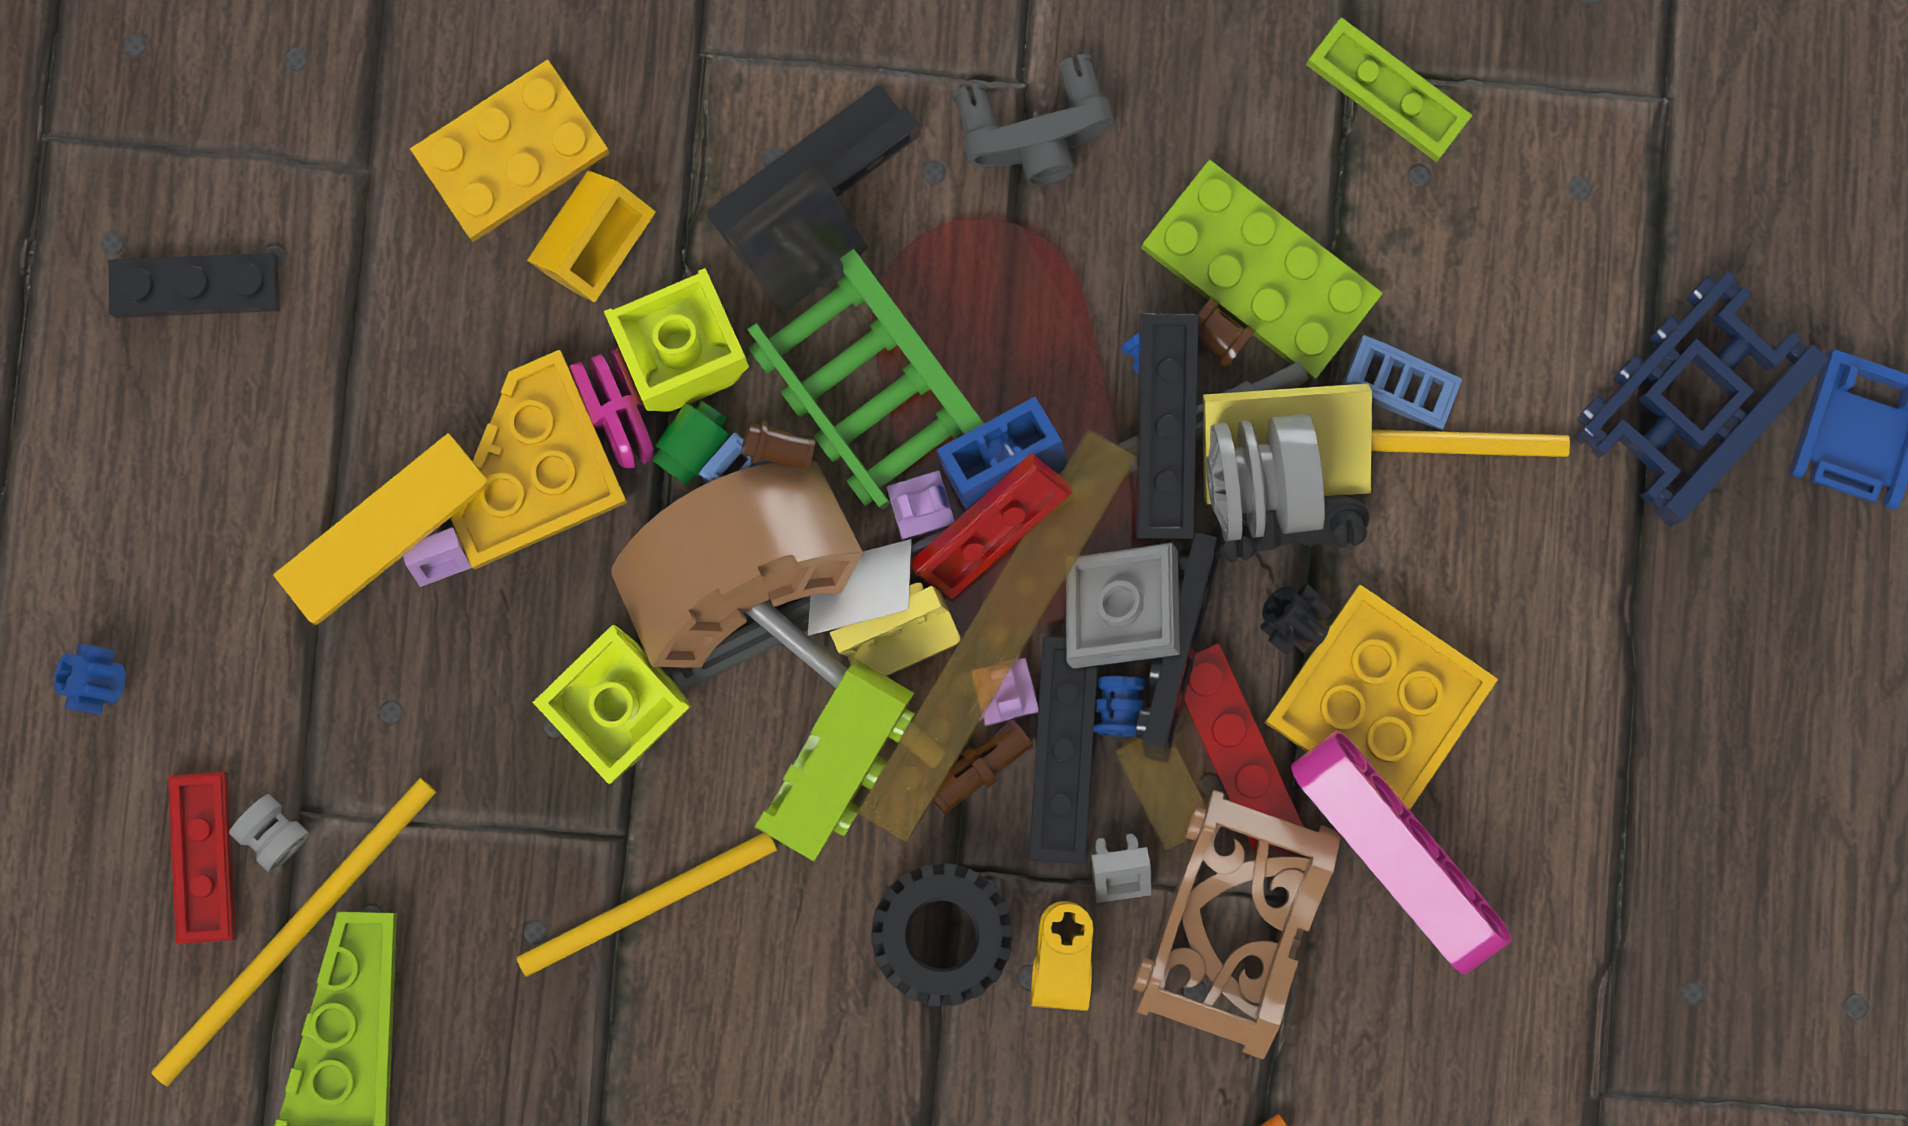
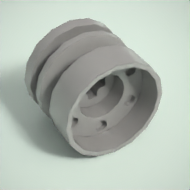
M1309 413L1270 418L1267 430V444L1258 445L1250 420L1239 422L1238 447L1235 448L1227 423L1211 426L1210 449L1206 459L1207 481L1211 506L1220 522L1225 541L1241 539L1242 514L1245 513L1253 538L1264 536L1266 511L1275 510L1283 534L1323 529L1325 512L1323 477L1317 437Z

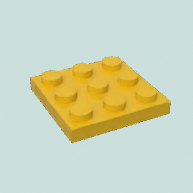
M1359 584L1329 626V631L1324 641L1312 651L1264 723L1306 752H1309L1335 731L1343 733L1410 810L1498 679Z

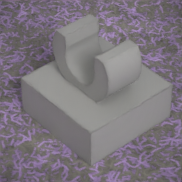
M1133 834L1126 835L1127 850L1116 852L1107 851L1104 838L1097 839L1096 854L1091 855L1096 903L1151 895V865L1147 847L1138 848L1137 838Z

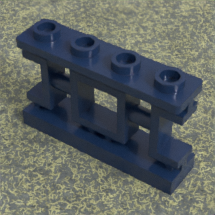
M1727 271L1716 281L1709 275L1706 276L1685 299L1692 305L1689 311L1680 320L1671 315L1649 338L1656 347L1642 361L1637 355H1634L1614 376L1613 380L1620 385L1607 400L1598 395L1576 418L1583 427L1573 438L1581 445L1585 442L1597 458L1604 456L1619 440L1658 475L1640 497L1647 503L1651 502L1657 507L1654 513L1670 527L1683 521L1829 360L1814 344L1809 347L1803 345L1800 342L1802 338L1794 331L1785 336L1774 349L1734 314L1752 293L1745 287L1740 288L1734 283L1737 277L1730 271ZM1719 298L1726 304L1716 313L1711 321L1732 340L1717 356L1697 338L1689 343L1679 354L1674 349L1678 342ZM1747 355H1750L1767 372L1775 368L1786 357L1790 363L1745 412L1742 411L1739 407L1754 390L1733 370ZM1690 361L1730 395L1728 400L1701 429L1661 395ZM1646 378L1651 380L1653 384L1638 399L1659 418L1649 431L1642 436L1622 419L1607 434L1603 432L1600 428ZM1677 434L1694 451H1697L1714 437L1718 442L1672 493L1666 489L1681 472L1660 452L1670 439Z

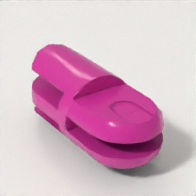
M620 348L610 351V360L624 397L621 396L604 357L600 354L589 359L591 374L603 402L602 406L598 401L583 364L578 362L570 365V372L595 429L604 430L618 464L626 469L635 468L633 453L621 423L624 424L640 461L643 464L650 461L653 457V447L640 415L645 406Z

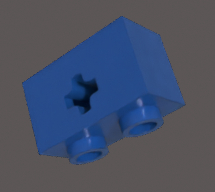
M1036 397L1027 400L937 449L945 475L966 511L1030 453L1057 473L1069 467L1062 440Z

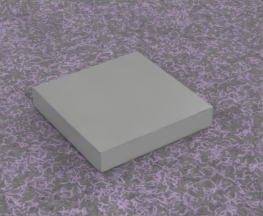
M1172 543L1066 558L1067 663L1073 669L1180 655L1178 550Z

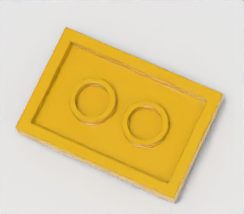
M548 59L410 148L472 243L610 154L607 146Z

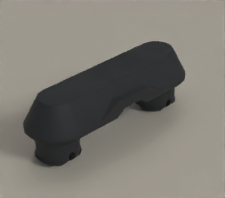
M1349 496L1324 497L1323 529L1283 534L1275 510L1266 511V527L1263 537H1252L1246 513L1242 514L1241 539L1225 541L1218 519L1211 530L1210 536L1217 537L1222 556L1230 562L1237 561L1238 557L1242 558V560H1248L1258 551L1274 550L1281 545L1293 543L1312 545L1333 542L1336 546L1343 548L1347 547V543L1357 546L1365 540L1369 514L1367 508L1362 503Z

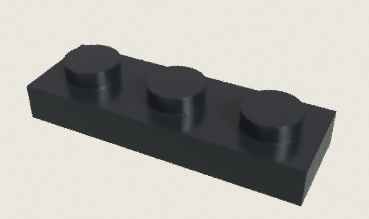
M275 253L108 260L109 314L114 318L280 311L279 260Z

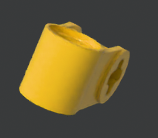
M1057 901L1049 905L1041 915L1037 954L1034 957L1032 970L1031 1007L1088 1011L1092 984L1091 951L1093 923L1088 912L1076 903ZM1064 912H1071V919L1080 924L1079 932L1070 933L1068 942H1061V936L1051 930L1053 922L1062 921Z

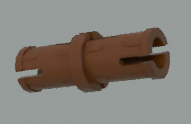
M1013 719L977 748L973 749L969 746L961 752L963 758L930 784L924 786L930 798L944 815L950 813V810L981 786L985 785L987 788L997 782L995 776L1024 753L1034 748L1028 736Z

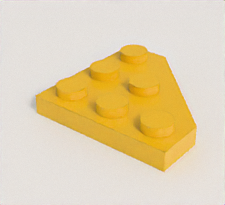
M557 350L508 372L490 424H487L472 462L488 480L489 485L450 517L473 569H478L628 503L561 350Z

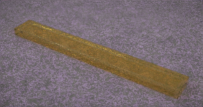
M1087 430L1060 475L1068 481L1073 493L1022 538L859 809L858 814L908 843L1135 464L1136 456L1091 430Z

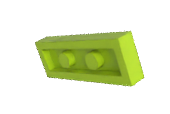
M1342 17L1306 64L1435 162H1438L1472 117L1471 113Z

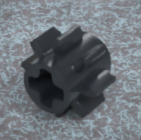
M1306 583L1300 588L1298 593L1289 586L1282 587L1273 592L1266 600L1262 610L1265 622L1260 625V629L1269 635L1268 641L1283 654L1287 655L1294 645L1305 653L1318 647L1326 638L1329 631V621L1326 617L1332 613V610L1322 602L1323 597Z

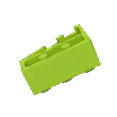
M856 659L844 674L811 730V735L794 765L791 764L785 774L784 782L772 804L762 813L755 827L812 861L816 860L835 832L845 837L861 810L859 806L852 803L861 786L863 785L872 790L888 762L879 756L889 738L899 743L915 713L906 709L915 693Z

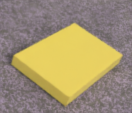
M1369 384L1204 394L1203 475L1206 505L1211 504L1206 459L1209 455L1210 429L1212 425L1227 423L1235 448L1238 447L1239 422L1250 420L1258 445L1267 444V430L1270 418L1309 413L1317 437L1324 497L1371 493L1372 390Z

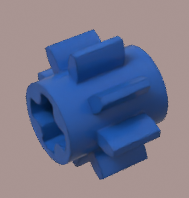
M78 644L76 655L67 653L61 657L55 670L54 688L58 695L68 696L65 702L66 709L101 715L103 703L113 705L120 699L125 685V670L121 664L112 662L115 654L114 650Z

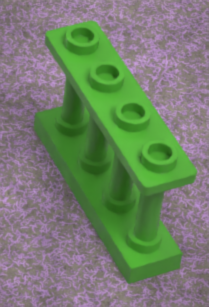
M853 249L836 262L845 274L836 281L839 284L836 289L770 338L755 323L747 329L756 341L748 349L767 374L776 368L784 378L788 386L780 392L800 418L809 412L821 428L813 436L831 461L834 462L839 457H842L854 474L846 479V481L862 503L867 506L872 501H875L884 510L891 505V502L881 488L950 436L955 440L962 434H966L983 425L984 422ZM863 302H866L878 318L869 325L872 330L802 382L783 355L851 304H854L857 308ZM898 345L911 362L902 369L905 374L834 426L816 402V399L885 347L888 351H891ZM931 389L943 405V408L935 413L938 418L867 470L848 444L917 392L922 396Z

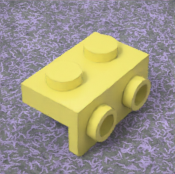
M922 583L909 586L908 610L847 625L830 632L838 653L847 656L851 665L857 659L886 677L960 644L962 640L942 593L933 586L924 589Z

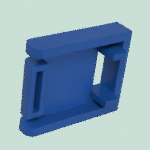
M1833 349L1826 353L1829 360L1821 368L1790 465L1789 475L1802 478L1809 462H1813L1810 482L1871 503L1877 502L1881 487H1887L1883 507L1895 511L1901 504L1908 483V374ZM1857 375L1901 390L1895 408L1846 391L1854 386Z

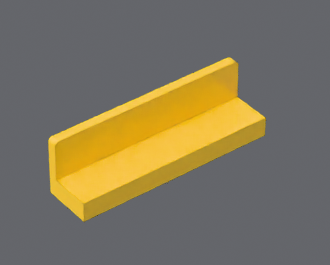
M447 433L274 573L273 576L312 624L318 625L484 491L489 485L488 480L474 465L472 459L463 448Z

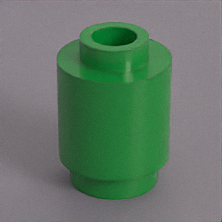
M702 400L696 408L685 403L655 444L659 450L651 460L688 486L695 475L699 478L701 477L699 472L731 436L723 429L728 419Z

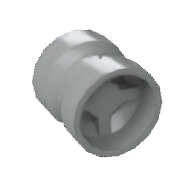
M267 794L256 801L239 817L229 830V834L240 845H249L256 852V861L268 873L273 872L286 862L302 846L310 834L299 822L289 821L282 814V805L271 794Z

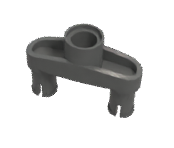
M1077 55V68L1080 77L1077 76L1072 57L1062 60L1057 66L1064 82L1070 108L1004 127L996 125L985 84H971L975 106L971 104L966 86L954 91L952 95L953 100L956 102L965 133L961 142L967 162L978 167L1022 164L1027 182L1032 186L1053 184L1073 174L1075 167L1070 150L1100 136L1115 121L1108 98L1101 95L1091 55Z

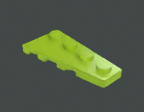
M337 912L317 979L318 986L310 1013H307L301 1034L303 1036L294 1068H291L285 1089V1099L275 1126H389L397 913Z

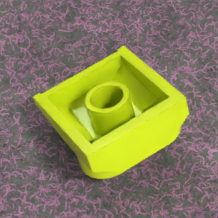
M706 268L698 271L699 274L614 310L610 308L604 311L647 411L670 412L679 409L685 403H693L730 387L749 368L743 350Z
M612 625L533 701V704L608 784L614 783L628 768L636 764L643 757L644 753L691 707L677 684L661 667H652L645 650L616 625Z

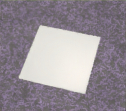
M912 539L864 551L863 556L841 593L811 596L808 636L908 610Z

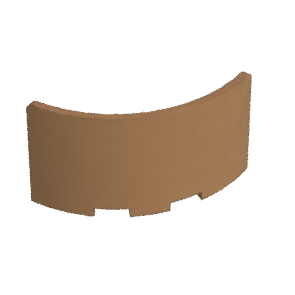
M811 460L810 466L805 472L799 468L773 462L753 466L720 477L696 488L673 502L644 525L628 542L615 560L611 574L651 666L701 668L713 650L734 630L747 622L743 613L769 599L773 607L803 597L841 593L863 556V552L818 463Z

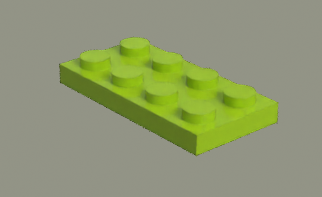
M1210 159L1141 246V249L1208 301L1212 297L1219 301L1218 308L1243 328L1252 327L1256 331L1254 336L1292 365L1299 361L1304 367L1308 378L1313 382L1383 294Z

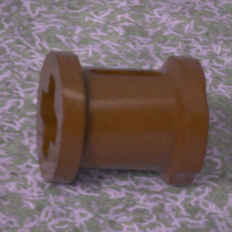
M1212 297L1198 313V342L1220 359L1219 366L1226 370L1256 331L1250 326L1246 328L1241 327L1218 309L1219 301Z

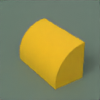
M587 171L527 261L566 288L595 303L656 211L618 181Z

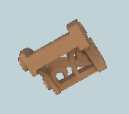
M1213 790L1206 808L1195 806L1191 814L1185 838L1193 841L1169 904L1152 959L1142 957L1133 982L1132 989L1141 992L1136 1012L1147 1016L1150 1011L1244 1045L1242 1052L1264 1060L1281 1025L1286 1001L1299 962L1294 960V957L1301 943L1303 931L1309 932L1320 901L1334 872L1341 834L1337 830L1320 825L1318 832L1224 800V793ZM1222 826L1258 839L1255 859L1244 862V849L1234 838V849L1230 854L1225 856L1217 854L1214 849V840L1219 828ZM1269 843L1307 857H1268ZM1203 859L1207 866L1217 873L1211 875L1192 889ZM1273 876L1270 883L1271 891L1276 887H1284L1287 890L1288 897L1283 905L1271 907L1266 903L1263 890L1264 877ZM1251 881V895L1255 908L1266 922L1279 929L1275 942L1254 940L1238 946L1227 956L1222 964L1206 935L1200 908L1220 893L1236 885ZM1182 918L1183 927L1191 948L1178 947L1171 950ZM1250 955L1259 957L1263 968L1258 977H1248L1244 967L1238 975V981L1231 976L1235 967L1245 957ZM1184 965L1188 968L1189 978L1182 985L1183 988L1194 987L1201 982L1205 974L1208 976L1212 983L1201 1002L1164 990L1167 975L1172 967ZM1220 993H1222L1233 1005L1251 1017V1020L1212 1006Z

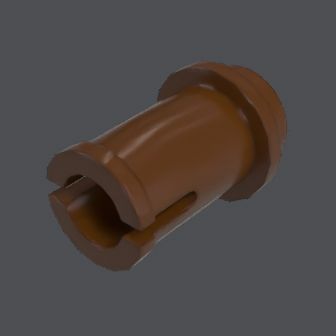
M761 419L759 424L748 423L743 437L741 454L749 456L751 463L757 464L762 459L799 468L801 471L806 472L812 460L815 437L768 427V421Z

